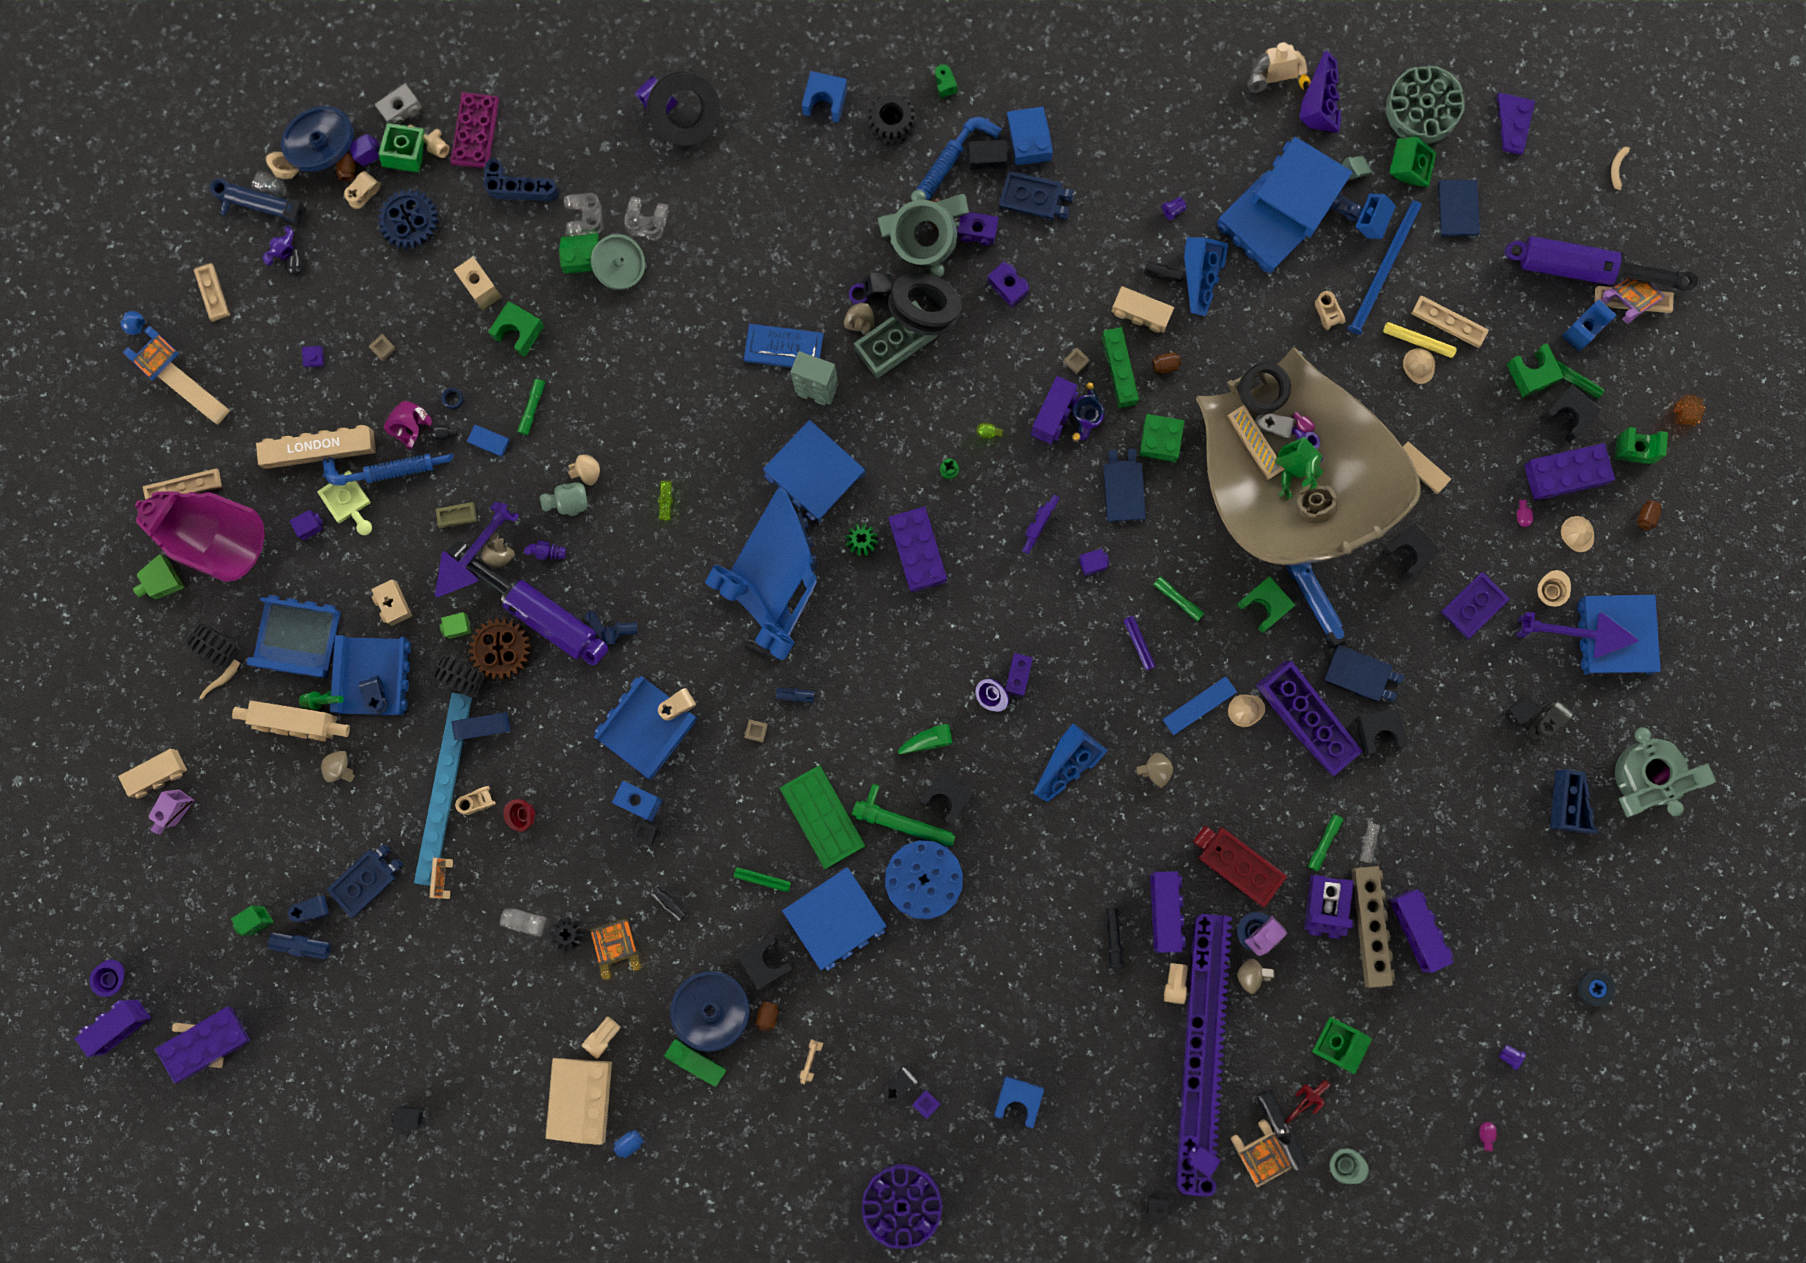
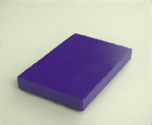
M1481 572L1441 613L1469 639L1510 599Z

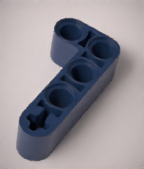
M492 158L486 162L484 188L492 198L554 201L559 196V190L551 179L505 177V169L498 159ZM499 167L498 171L492 172L493 168ZM493 185H498L496 189L490 190ZM511 186H516L513 191H509ZM529 187H535L533 191H527Z

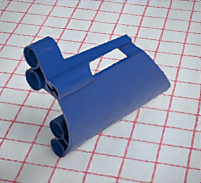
M777 489L732 569L728 570L719 565H714L705 580L709 587L719 590L723 597L731 601L737 599L762 627L755 642L761 647L769 649L773 656L781 660H785L794 645V641L789 635L817 583L816 575H814L810 566L813 561L803 529L785 489ZM803 579L807 589L791 615L787 605Z

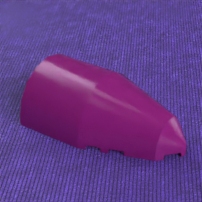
M157 491L151 494L152 497L144 501L138 500L135 503L138 517H136L137 524L172 560L224 582L235 581L247 574L256 563L262 551L265 534L263 522L254 509L211 492H205V494H196L195 492L180 494L179 492Z

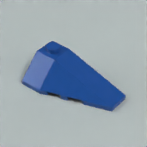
M1187 237L1184 258L1192 314L1206 316L1213 298L1212 290L1214 284H1218L1219 270L1224 268L1228 243L1203 237Z
M1072 724L1061 737L1034 794L1046 802L1050 801L1066 788L1068 782L1074 778L1075 780L1080 778V773L1088 767L1090 769L1093 768L1108 750L1083 729Z

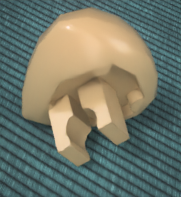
M579 455L576 462L569 465L570 471L568 473L571 478L580 476L583 483L587 485L596 483L600 474L598 462L593 457Z

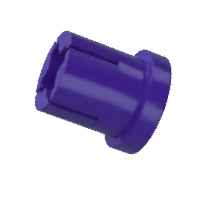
M1181 197L1162 204V211L1168 220L1175 219L1176 215L1182 213L1187 208L1185 201Z
M1506 1044L1499 1058L1517 1070L1523 1062L1526 1053L1523 1051L1519 1052Z

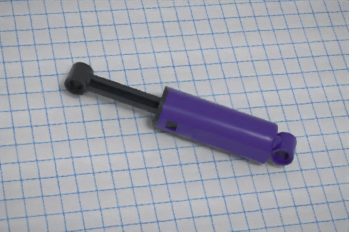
M1529 236L1525 243L1513 241L1508 243L1504 249V254L1509 260H1521V268L1523 270L1616 286L1620 278L1671 286L1680 291L1692 290L1698 283V278L1693 272H1675L1625 263V253L1541 237ZM1514 245L1520 249L1517 256H1514L1511 252ZM1684 276H1687L1689 279L1687 286L1682 284Z
M457 541L446 553L459 562L469 550V547L465 543ZM475 557L467 564L466 569L502 595L500 600L501 607L573 658L580 659L582 657L588 664L596 665L607 654V645L602 640L596 638L597 633L521 578L516 579L511 584Z

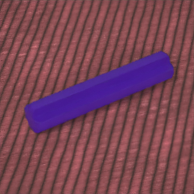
M1134 617L1125 618L1124 623L1145 670L1153 669L1155 663Z

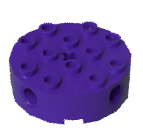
M904 1164L886 1167L872 1177L864 1192L862 1213L865 1226L876 1240L888 1247L905 1249L919 1246L932 1236L938 1226L942 1201L938 1186L929 1174L918 1167ZM900 1202L902 1204L903 1202H905L906 1210H904L903 1208L899 1210L898 1203Z

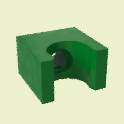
M508 301L488 333L494 340L499 342L506 332L512 330L520 332L519 340L515 343L514 348L521 356L525 357L544 328V325L540 319Z
M1548 343L1542 345L1535 352V357L1539 363L1538 369L1526 367L1520 356L1512 358L1507 363V367L1523 398L1555 385L1564 378Z
M1627 428L1617 436L1615 459L1654 464L1666 456L1668 432L1661 431L1653 435H1642L1636 433V428ZM1635 444L1640 446L1641 452L1635 449Z
M1270 576L1237 604L1241 610L1245 609L1252 602L1261 603L1266 607L1268 612L1267 619L1258 628L1262 633L1295 606Z

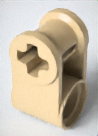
M362 172L346 188L344 196L349 201L351 207L355 209L362 208L378 192L380 183L367 172Z
M1330 291L1322 292L1315 301V307L1323 327L1329 330L1333 325L1345 323V317L1334 294ZM1321 299H1327L1329 301V305H1324L1321 302Z
M684 688L662 702L658 707V713L662 719L670 721L695 707L696 703L687 688ZM665 707H668L669 709L672 708V709L670 710V712H671L670 715H667L666 713H664V712H665V710H664Z
M489 786L479 788L470 794L458 798L455 804L457 811L470 815L496 805L490 796ZM468 800L470 808L463 811L462 803Z

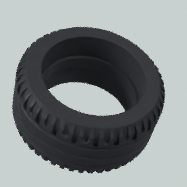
M1270 362L1258 363L1242 375L1238 387L1239 396L1242 403L1252 412L1269 414L1280 409L1288 401L1291 393V381L1288 374L1279 365ZM1268 373L1277 380L1279 396L1273 403L1263 404L1252 396L1250 382L1254 375Z

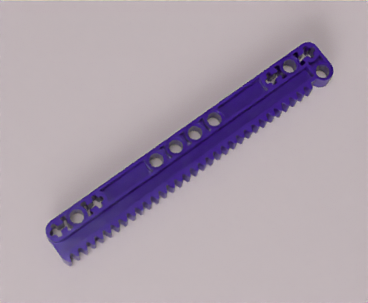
M1200 914L1195 917L1193 922L1176 1186L1186 1195L1211 1196L1216 1191V1184L1210 1177L1193 1166L1185 1169L1182 1163L1185 1159H1188V1148L1184 1144V1142H1188V1138L1193 1142V1145L1189 1146V1151L1192 1147L1196 1148L1199 1145L1211 1154H1217L1212 1147L1218 1146L1213 1141V1139L1218 1138V1135L1213 1133V1131L1219 1130V1127L1214 1125L1215 1122H1219V1119L1214 1115L1220 1113L1219 1110L1215 1109V1106L1220 1105L1215 1099L1221 1097L1220 1094L1216 1093V1090L1221 1089L1217 1082L1222 1081L1217 1074L1222 1073L1218 1066L1223 1065V1062L1219 1061L1218 1058L1223 1057L1219 1050L1224 1048V1046L1219 1044L1220 1041H1224L1220 1034L1225 1032L1224 1029L1220 1028L1221 1025L1225 1024L1221 1018L1226 1016L1221 1010L1227 1007L1222 1004V1001L1227 1000L1222 994L1228 991L1223 988V985L1228 984L1223 978L1229 976V974L1224 972L1225 969L1229 968L1224 962L1230 960V958L1225 956L1226 953L1230 952L1225 946L1231 944V942L1226 940L1227 937L1231 936L1226 930L1232 928V926L1227 924L1228 921H1232V918L1228 916ZM1203 917L1205 921H1208V925L1204 926V932L1208 931V935L1198 934V931H1202V925L1199 924V921L1203 920ZM1200 937H1204L1207 941V945L1204 948H1200L1197 945ZM1196 951H1206V955L1202 954V960L1205 961V965H1202L1201 968L1200 965L1196 964V961L1200 960L1201 954H1196ZM1195 1017H1199L1202 1021L1198 1028H1194L1192 1025V1020ZM1194 1037L1200 1039V1045L1197 1048L1191 1046V1039ZM1193 1057H1197L1199 1060V1064L1195 1068H1191L1189 1065V1061ZM1192 1077H1196L1198 1081L1197 1086L1194 1088L1188 1086V1080ZM1182 1172L1187 1174V1181L1191 1183L1186 1189L1181 1185L1186 1180V1176ZM1204 1181H1210L1211 1187L1207 1191L1201 1189V1184Z

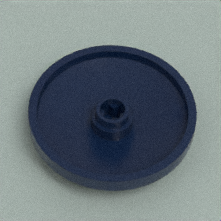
M319 106L308 109L296 116L286 127L281 139L282 153L294 168L301 171L312 172L328 168L338 162L350 148L354 135L353 126L345 113L335 107Z
M715 971L698 973L684 981L677 989L671 1003V1022L676 1034L688 1046L705 1052L719 1051L735 1043L745 1031L750 1016L749 1000L741 985L729 975Z

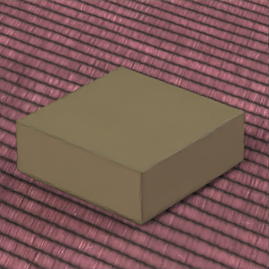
M383 334L368 346L382 361L396 349Z
M1076 347L1063 362L1077 375L1090 362V359Z
M749 719L744 738L764 743L768 724Z

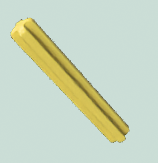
M1389 322L1384 326L1383 332L1450 358L1456 353L1457 348Z

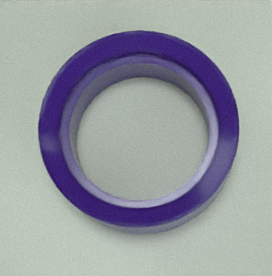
M863 284L853 285L849 291L850 301L853 304L867 303L869 298L858 301L852 296L855 289H864Z

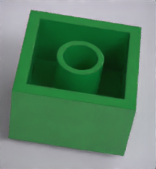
M1147 414L1144 420L1139 456L1176 462L1179 457L1185 420Z

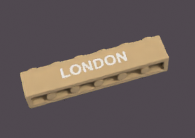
M358 425L356 429L339 428L335 432L324 430L314 435L303 433L300 434V437L283 436L280 440L263 439L262 442L256 443L258 465L264 469L323 461L324 458L329 460L328 457L337 459L376 453L374 431L366 425Z

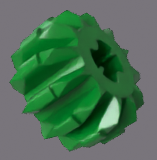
M856 524V531L850 528L849 532L852 535H846V539L850 540L846 543V546H852L850 549L851 553L857 550V556L861 555V551H864L865 556H867V549L873 552L875 549L872 545L878 544V541L874 540L877 537V533H872V527L866 530V524L862 525V529H859V525ZM858 537H865V543H858Z

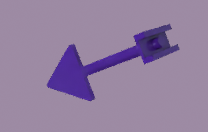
M498 502L492 504L490 509L496 514L459 562L445 551L441 553L435 597H440L479 581L476 576L466 569V566L499 525L501 526L505 520L515 522L519 517L517 513L509 512L506 509L508 505Z
M1526 612L1518 618V622H1522L1523 629L1516 634V637L1524 638L1532 632L1539 633V631L1595 639L1594 658L1609 654L1639 641L1602 612L1598 614L1596 631L1541 623L1534 620L1535 613Z

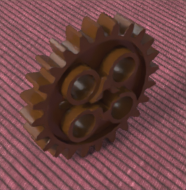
M499 618L495 619V623L489 619L488 626L481 623L483 629H475L478 633L477 636L471 635L475 641L469 643L473 649L468 652L474 654L470 660L476 661L473 667H480L479 672H485V677L487 678L491 674L494 680L497 679L498 675L501 680H504L505 675L512 678V672L518 675V668L525 669L522 663L529 662L525 656L531 655L527 649L532 646L526 644L530 638L523 637L527 632L525 630L520 631L521 625L519 624L514 627L515 622L513 620L508 624L506 618L502 620V623ZM498 632H500V640L497 637ZM508 634H512V641L505 643V637ZM489 636H493V643L486 645V639ZM501 645L502 647H504V649H501L499 653L498 651H496V649H498ZM509 653H514V659L511 662H507L506 656ZM490 655H495V661L492 664H488L487 658ZM500 655H501V659H502V662H503L502 666H500V664H499V663H500Z

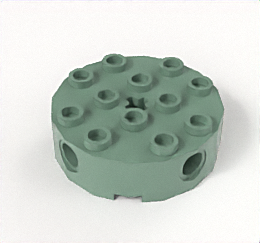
M1437 66L1408 69L1396 80L1386 99V116L1390 127L1401 138L1418 137L1425 144L1441 141L1453 131L1464 111L1465 102L1460 83L1450 72Z

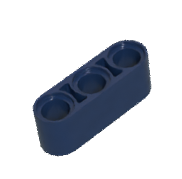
M508 712L451 721L454 740L511 731Z

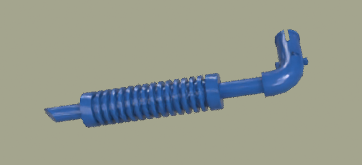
M973 117L963 125L964 129L957 139L948 142L916 190H922L926 195V200H930L937 187H939L964 150L961 145L969 133H972L977 128L997 139L1002 129L988 121V118Z
M429 453L424 454V457L423 455H420V457L416 456V458L414 456L413 459L409 457V460L405 458V460H397L398 462L395 460L394 463L390 461V463L386 462V464L382 463V465L380 463L378 464L379 466L375 464V467L373 465L371 467L365 466L363 467L364 472L350 475H338V472L335 470L334 458L328 457L329 463H327V458H324L322 461L324 467V474L322 475L326 478L327 482L335 486H344L349 482L366 479L368 484L373 483V480L377 482V480L381 481V479L385 480V478L387 480L388 477L392 479V476L396 478V476L400 477V475L402 477L403 474L407 476V473L411 475V473H419L418 471L421 473L422 470L424 472L426 470H434L433 465L450 462L454 454L431 458Z

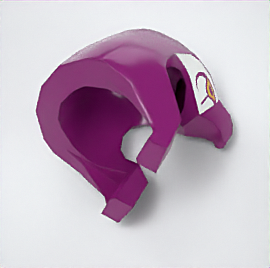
M403 401L389 414L384 424V429L387 434L406 445L405 449L410 450L413 447L414 441L417 440L419 432L417 424L431 426L432 419L422 407L409 401ZM406 426L413 431L412 435L406 432Z

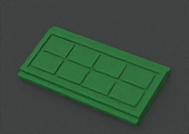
M820 765L780 787L783 796L824 869L865 847Z

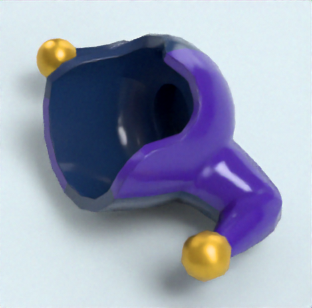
M1090 382L1085 386L1088 390V395L1079 397L1073 405L1072 412L1079 423L1078 433L1072 435L1074 441L1087 440L1091 429L1100 425L1105 417L1104 407L1098 401V396L1093 390L1094 385Z

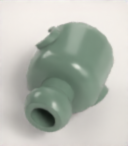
M579 482L558 485L555 487L553 495L542 494L540 496L543 511L557 508L560 514L575 516L579 512L585 511L588 506L585 487Z

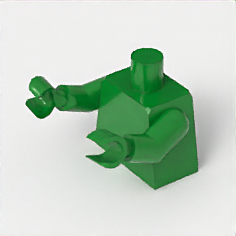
M1305 437L1281 447L1275 463L1285 469L1281 475V487L1283 489L1278 493V496L1281 498L1286 494V501L1292 497L1289 487H1291V479L1294 476L1302 478L1307 475V479L1302 482V487L1308 486L1311 483L1308 490H1312L1317 487L1316 479L1324 472L1319 467L1322 455Z

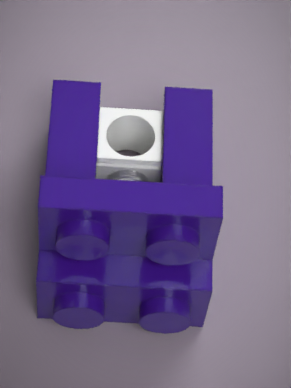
M1311 875L1304 930H1308L1309 935L1321 936V933H1328L1329 938L1335 939L1347 936V929L1352 928L1353 921L1349 920L1353 881ZM1329 886L1333 887L1335 891L1333 897H1328L1326 894V889ZM1323 899L1325 900V903H1324L1325 906L1323 907V908H1324V911H1323V912L1328 913V914H1330V913L1333 911L1332 908H1333V904H1334V901H1335L1334 915H1333V914H1331V915L1321 914V913H1322Z

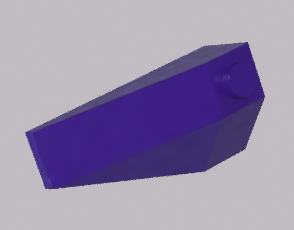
M1328 51L1323 53L1303 99L1300 119L1309 128L1337 133L1339 132L1341 110H1337V101L1340 100V94L1337 93L1336 83L1339 82L1337 60Z

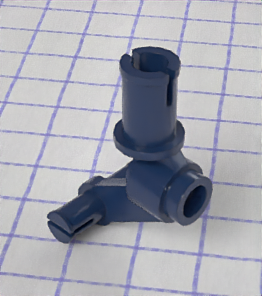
M588 611L585 614L586 621L591 624L605 644H615V640L621 637V635L638 634L637 622L623 624L617 622L613 627L604 628L595 612Z

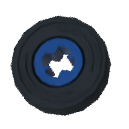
M1589 971L1579 980L1578 993L1581 999L1588 1005L1595 1007L1604 1006L1613 999L1615 985L1611 977L1606 973ZM1595 983L1596 985L1601 987V989L1598 990V994L1597 992L1592 991V988L1595 987Z

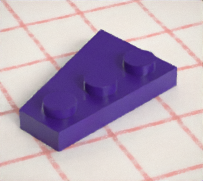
M1498 93L1497 102H1499V118H1501L1503 151L1522 155L1535 101Z

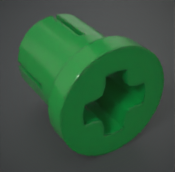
M951 458L945 459L940 466L941 475L946 479H953L958 475L959 467L956 461ZM953 465V470L946 471V466Z

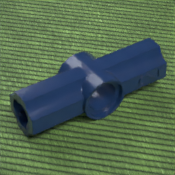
M271 933L268 940V949L287 952L293 956L327 959L330 954L331 943L312 940L306 936Z

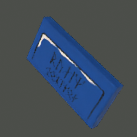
M749 324L744 362L792 368L798 351L820 359L823 333Z

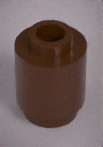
M346 152L336 164V174L341 181H352L356 175V161L349 152Z
M1175 352L1156 356V358L1152 359L1154 372L1156 374H1164L1179 370L1181 365L1179 354L1176 355Z
M1648 500L1643 504L1637 519L1640 528L1644 530L1656 528L1662 512L1660 503Z
M762 1001L755 1025H759V1030L770 1032V1028H775L778 1015L777 1004Z

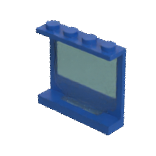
M268 595V598L261 597L260 601L265 603L254 657H248L247 665L327 679L341 612L336 610L335 606L328 604L319 607L316 606L317 603L305 601V604L298 603V600L291 598L282 601L279 600L280 597Z

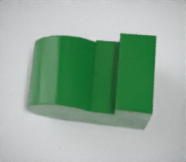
M939 65L935 69V81L938 84L937 93L941 99L957 93V84L951 69L947 65Z

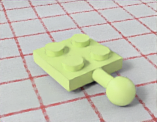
M348 471V472H346V473H344V474H345V475H350V474H352V473H351L350 471ZM357 481L349 482L344 486H335L329 483L317 491L338 523L352 516L357 523L356 528L359 534L368 535L372 531L371 523L364 520L358 512L371 502Z

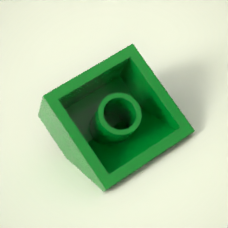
M387 123L379 151L382 167L419 173L423 159L424 129Z
M1418 137L1397 139L1390 174L1400 182L1429 187L1436 152Z
M598 233L561 237L559 247L560 264L565 274L593 271L591 255L595 245L599 242Z
M1330 1017L1312 1052L1355 1074L1372 1039L1362 1032Z

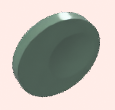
M612 234L601 239L595 245L591 255V266L595 276L602 284L612 289L621 290L633 286L640 280L645 269V259L641 248L633 239L622 234Z

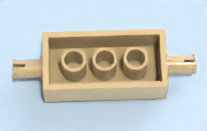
M250 701L248 709L235 707L232 713L233 719L246 720L245 724L252 725L251 729L268 733L270 731L287 736L289 733V735L307 739L308 735L310 739L323 742L326 741V738L333 739V735L348 737L350 731L349 725L336 723L337 716L325 712Z

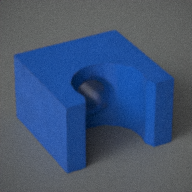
M810 71L802 103L803 115L810 116L812 107L816 102L828 101L833 105L831 108L832 120L839 122L847 92V79Z
M1598 299L1562 337L1579 352L1595 338L1616 314Z
M622 781L612 803L649 821H653L663 800ZM639 795L641 802L639 805L634 806L632 798Z
M1005 1076L994 1116L1002 1118L1004 1110L1009 1103L1014 1101L1021 1102L1027 1107L1025 1125L1033 1128L1044 1088Z

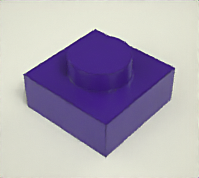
M321 346L302 347L303 366L305 368L324 366L323 348Z
M925 1090L912 1105L927 1119L940 1103Z

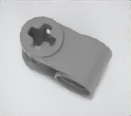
M1260 414L1256 417L1255 423L1260 431L1290 438L1295 419L1274 414Z

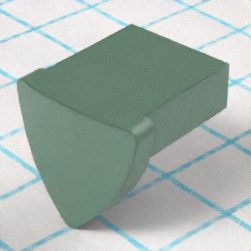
M1364 156L1347 157L1342 163L1344 167L1352 171L1348 180L1367 176L1371 173Z

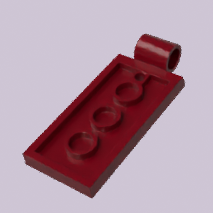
M1204 826L1193 840V843L1204 850L1202 855H1199L1197 858L1261 907L1265 908L1287 876L1224 828L1220 827L1218 829L1219 832L1216 834ZM1217 846L1220 847V852L1216 851Z

